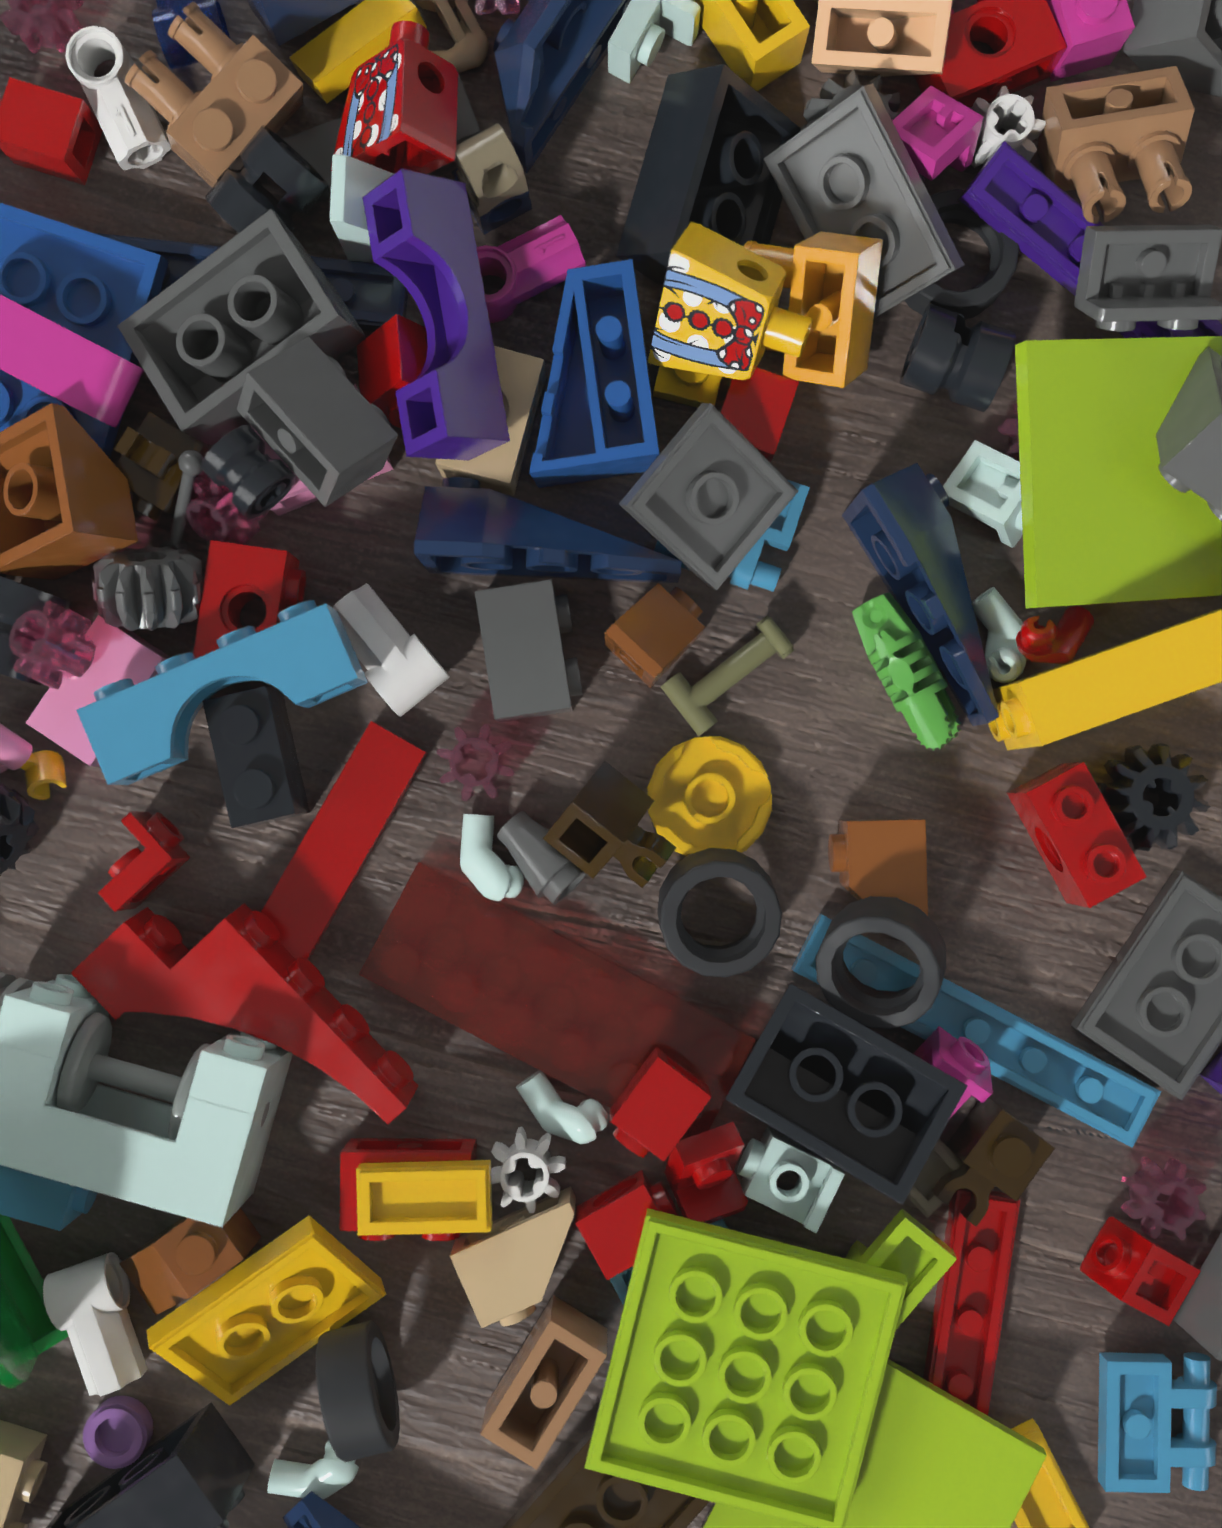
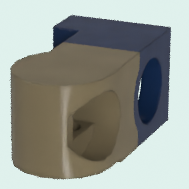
M497 123L456 145L454 161L457 169L451 171L453 180L466 184L470 212L483 235L532 209L524 170L500 124Z

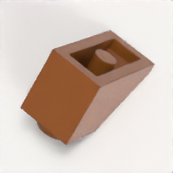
M658 583L605 632V646L649 688H652L703 633L705 626L697 620L703 611L678 587H675L668 593Z
M926 819L839 820L838 834L829 835L828 860L830 871L839 872L840 884L857 900L870 896L896 897L919 907L928 916Z
M241 1207L223 1227L181 1217L123 1259L119 1265L153 1313L158 1315L190 1299L244 1260L261 1239V1235Z

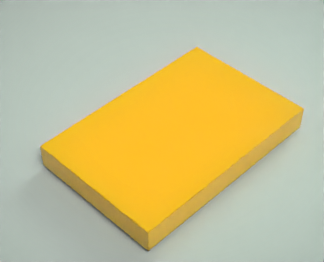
M308 1215L146 1330L148 1346L152 1351L230 1406L318 1344L319 1337L323 1333L342 1327L383 1298L386 1292L382 1279Z

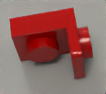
M130 811L121 820L124 826L145 849L141 851L137 847L130 850L118 859L108 871V874L113 879L98 894L114 912L136 909L191 858L179 845L184 840L181 832L168 818L159 812L152 816L149 812Z
M734 1121L682 1139L670 1153L664 1173L684 1218L710 1224L745 1210L748 1199L744 1195L743 1188L734 1171L744 1143Z
M1109 1217L1080 1265L1082 1273L1120 1301L1167 1326H1170L1201 1270L1183 1258L1147 1239L1114 1217Z

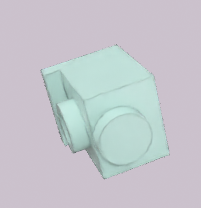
M767 1126L761 1141L754 1138L750 1140L737 1168V1174L743 1176L740 1183L745 1196L802 1223L805 1228L817 1233L845 1175L840 1167ZM788 1170L797 1172L799 1178L793 1189L783 1190L776 1185L777 1178L782 1172Z

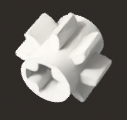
M1002 86L991 104L979 97L975 100L971 109L984 117L974 153L975 157L971 164L974 168L981 164L984 165L996 148L1004 141L1030 162L1037 151L1032 141L1039 137L1046 126V121L1035 119L1031 106L1034 100L1032 95L1023 98L1019 95L1009 94L1007 87ZM1001 128L1007 131L1004 135L999 133Z
M518 1127L515 1143L510 1147L500 1142H495L491 1152L503 1165L491 1168V1184L501 1183L504 1190L500 1204L502 1207H506L514 1199L519 1202H525L529 1213H534L537 1198L543 1193L553 1198H557L560 1195L558 1182L549 1177L550 1173H558L565 1169L566 1157L550 1156L548 1151L551 1140L550 1133H546L537 1141L527 1139L524 1128ZM519 1158H528L530 1167L537 1169L535 1180L525 1181L522 1171H515Z

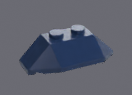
M528 0L529 2L517 19L510 17L502 25L495 39L493 51L495 53L499 84L512 146L525 173L529 172L608 53V41L631 0Z

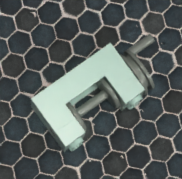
M0 972V1165L223 1227L254 1193L293 1054L275 1044L234 1030L213 1044H202L194 1052L183 1077L108 1057L112 1039V1025L108 1016L109 1013L73 975L58 974L56 980L35 982L20 977L16 980L14 975ZM98 1082L173 1102V1105L100 1085Z

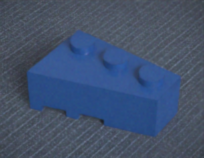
M633 259L568 269L552 351L554 356L547 392H544L541 408L542 419L537 446L532 456L529 472L538 488L643 473L660 455Z

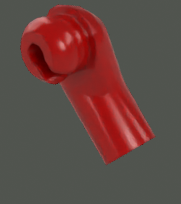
M1079 606L1067 608L1057 625L1051 619L1046 623V627L1038 625L1040 616H1032L1022 623L1021 630L1017 633V647L1020 653L1031 662L1067 664L1073 660L1093 627L1094 618L1087 609Z

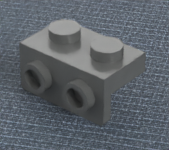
M1212 224L1086 226L1074 307L1095 319V326L1097 328L1120 332L1134 330L1137 321H1157V325L1163 328L1193 330L1198 327L1199 320L1222 319V303L1210 297L1222 239V229Z

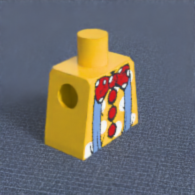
M690 222L671 250L648 363L738 380L750 379L762 359L766 347L800 358L811 330L813 318L778 307L786 278V271L782 266L700 224Z

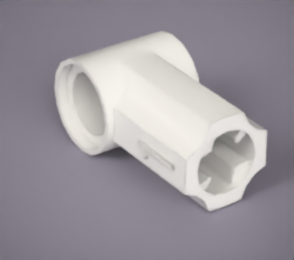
M89 26L80 29L72 35L67 44L65 55L67 65L80 82L119 166L123 170L131 168L145 169L162 161L163 156L171 149L161 122L154 108L133 88L124 83L128 71L135 64L115 34L106 28ZM107 60H115V65L108 74L94 77V71L99 64Z
M366 583L362 587L349 592L334 605L333 609L338 611L357 658L368 670L364 673L366 678L398 716H403L450 678L422 641L414 633L410 636L369 584Z
M113 1252L48 1274L43 1285V1298L47 1314L57 1329L61 1331L67 1330L89 1396L99 1395L100 1397L120 1390L127 1384L141 1378L148 1370L127 1311L130 1302L128 1276L119 1265L121 1262L120 1258Z

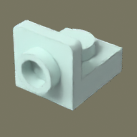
M631 0L608 41V73L630 84L641 63L647 67L652 64L659 52L665 34L688 46H692L698 35L701 7L693 0Z
M975 440L943 485L949 498V505L996 529L1001 542L1013 548L1023 535L1020 462Z

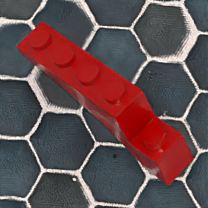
M245 903L224 918L191 950L182 943L180 931L169 919L162 915L154 914L146 907L123 922L71 972L73 977L115 1020L125 1012H147L189 1017L239 1030L275 1044L318 1067L353 1092L387 1124L391 1123L408 1107L419 1086L413 1080L414 1075L408 1063L392 1050L385 1051L369 1034L370 1029L364 1017L354 1007L348 1004L341 1005L324 987L325 980L321 972L307 959L302 957L295 959L279 942L281 934L273 921L259 911H252Z

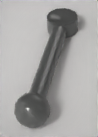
M192 449L184 451L178 459L179 467L183 473L170 537L162 542L159 548L170 546L175 550H188L186 543L183 541V535L196 475L202 472L201 462L204 459L198 451Z

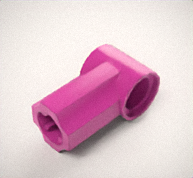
M562 215L498 247L488 245L477 247L481 276H497L505 282L503 288L497 293L485 295L489 322L496 323L505 320L514 312L517 304L565 281L568 269L586 267L578 240L569 223L563 219Z

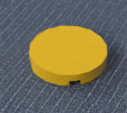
M722 736L695 737L674 746L656 764L647 786V795L655 801L647 812L656 833L676 846L674 851L688 856L689 854L709 848L734 849L742 853L765 830L772 812L771 785L762 762L744 745Z

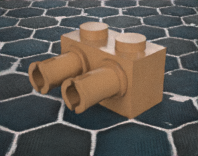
M192 2L183 9V13L187 16L185 21L177 15L169 27L168 35L181 44L212 74L210 83L203 91L192 92L151 50L145 52L139 58V61L143 64L142 70L144 72L133 64L124 79V83L140 94L169 122L166 134L171 149L213 187L227 168L240 170L243 167L240 152L262 125L277 133L303 104L304 84L254 35L245 44L240 43L236 45L201 11V8L195 2Z
M1177 66L1046 88L1042 120L1046 121V126L1039 135L1037 152L1045 175L1063 191H1077L1082 205L1083 216L1088 222L1098 224L1099 222L1095 203H1098L1104 222L1114 219L1123 211L1126 205V196L1118 182L1141 179L1147 194L1148 204L1157 213H1163L1165 208L1160 193L1164 194L1170 212L1180 208L1189 200L1192 194V185L1185 175L1181 162L1195 108Z

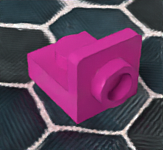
M930 86L892 122L918 173L932 181L948 165L962 172L972 163L984 116Z
M938 1026L913 1053L967 1085L952 1116L971 1096L984 1103L993 1094L989 1059L983 1050L970 1039L965 1037L956 1039Z

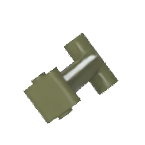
M768 615L756 624L757 629L761 632L693 686L688 683L681 672H678L660 686L698 736L718 722L707 707L710 703L775 653L784 659L795 650L789 639Z

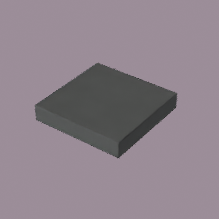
M702 403L619 505L678 560L682 561L707 587L718 590L798 493V490L711 403Z

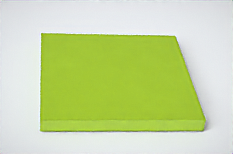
M1222 336L1026 340L1015 345L1026 608L1222 596V521L1214 515L1207 501L1192 490L1186 493L1180 492L1165 480L1159 470L1160 457L1156 433L1198 356L1208 347L1222 356Z
M647 1208L586 1456L585 1469L809 1528H845L908 1283L905 1274Z
M888 1359L845 1528H1010L1047 1456L1045 1449ZM714 1503L701 1528L809 1527Z

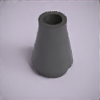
M524 810L520 811L501 828L497 838L506 846L536 896L541 898L545 895L555 905L567 897L584 880L587 874L543 840V837L549 831L548 829L534 821Z

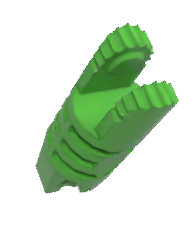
M890 592L874 597L854 609L852 614L868 659L885 687L887 695L893 702L897 713L902 712L913 733H916V740L918 739L921 742L920 745H925L926 749L932 748L933 751L937 748L941 749L944 747V744L952 741L953 737L956 738L958 736V732L961 730L959 727L961 722H959V715L955 714L954 711L956 709L944 689L948 687V684L923 641L919 630Z

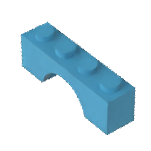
M315 600L301 602L281 611L277 615L280 620L279 624L256 633L253 626L232 631L217 639L218 650L195 659L192 652L180 654L157 664L155 669L158 675L136 685H134L132 679H123L96 690L93 693L96 702L76 711L107 784L130 785L188 760L190 730L197 713L203 706L202 701L211 698L215 693L230 685L246 681L267 682L283 692L295 705L310 708L368 683L338 611L328 604L317 607Z

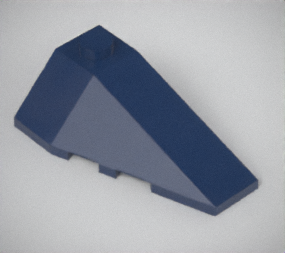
M915 463L861 490L842 516L891 595L919 630L943 678L973 726L987 724L998 718L999 713L952 518L946 510V507L949 506V498L940 481L931 473L925 475L918 463Z
M445 478L442 480V487L425 486L414 540V554L429 573L678 583L681 576L682 561L492 489H481L480 481L471 478Z

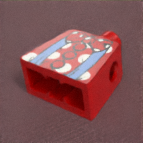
M398 21L394 23L391 27L389 47L356 68L351 77L333 155H347L393 174L401 169L428 175L455 160L458 72L452 63L428 50L430 33L424 26L412 21Z

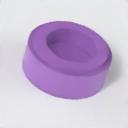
M115 1396L105 1400L91 1414L84 1426L83 1443L86 1452L93 1461L106 1468L117 1469L132 1464L140 1457L152 1438L153 1420L151 1414L142 1402L130 1396Z

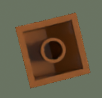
M51 403L0 432V574L57 580L102 559V557L110 553L117 552L138 542L128 479L63 405Z

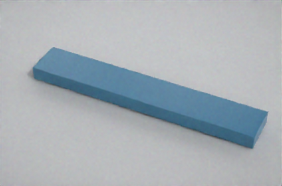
M820 913L791 967L794 972L817 984L816 956L832 919ZM860 934L853 936L847 942L843 951V960L849 972L861 983L876 990L899 991L909 988L915 984L920 974V965ZM943 978L941 989L932 1008L914 1023L901 1026V1028L924 1040L938 1026L956 1039L959 1037L970 1039L988 1057L991 1075L1131 1148L1136 1143L1161 1093L1160 1090L945 978Z

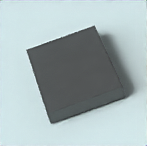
M874 84L861 87L764 158L804 239L820 231L883 239L874 318L964 266Z
M1174 870L1070 1026L1180 1100H1183L1222 1042V898L1185 872Z

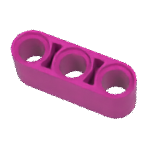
M0 294V370L101 422L117 428L144 369Z

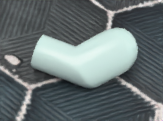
M992 587L979 595L972 602L975 615L988 630L984 655L989 676L996 682L1009 683L1020 676L1026 665V658L1020 653L1016 643V636L1021 630L1023 622L995 587Z
M463 814L460 853L462 872L480 893L490 900L501 901L503 898L511 899L517 897L524 885L523 873L518 866L505 865L492 851L494 816Z
M542 1070L535 1072L516 1087L543 1130L550 1134L579 1144H585L594 1141L596 1133L602 1131L608 1125L607 1112L596 1099L584 1100L578 1107L563 1102Z
M328 1440L325 1444L324 1458L317 1460L313 1464L275 1459L271 1468L267 1491L272 1494L304 1498L312 1491L320 1498L325 1499L351 1483L359 1467L355 1464L356 1460L344 1462L339 1459Z

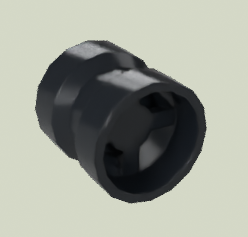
M243 425L223 436L212 446L201 462V469L217 486H226L233 493L232 503L249 520L263 515L280 502L291 490L296 476L281 459H271L265 454L266 442L250 425Z

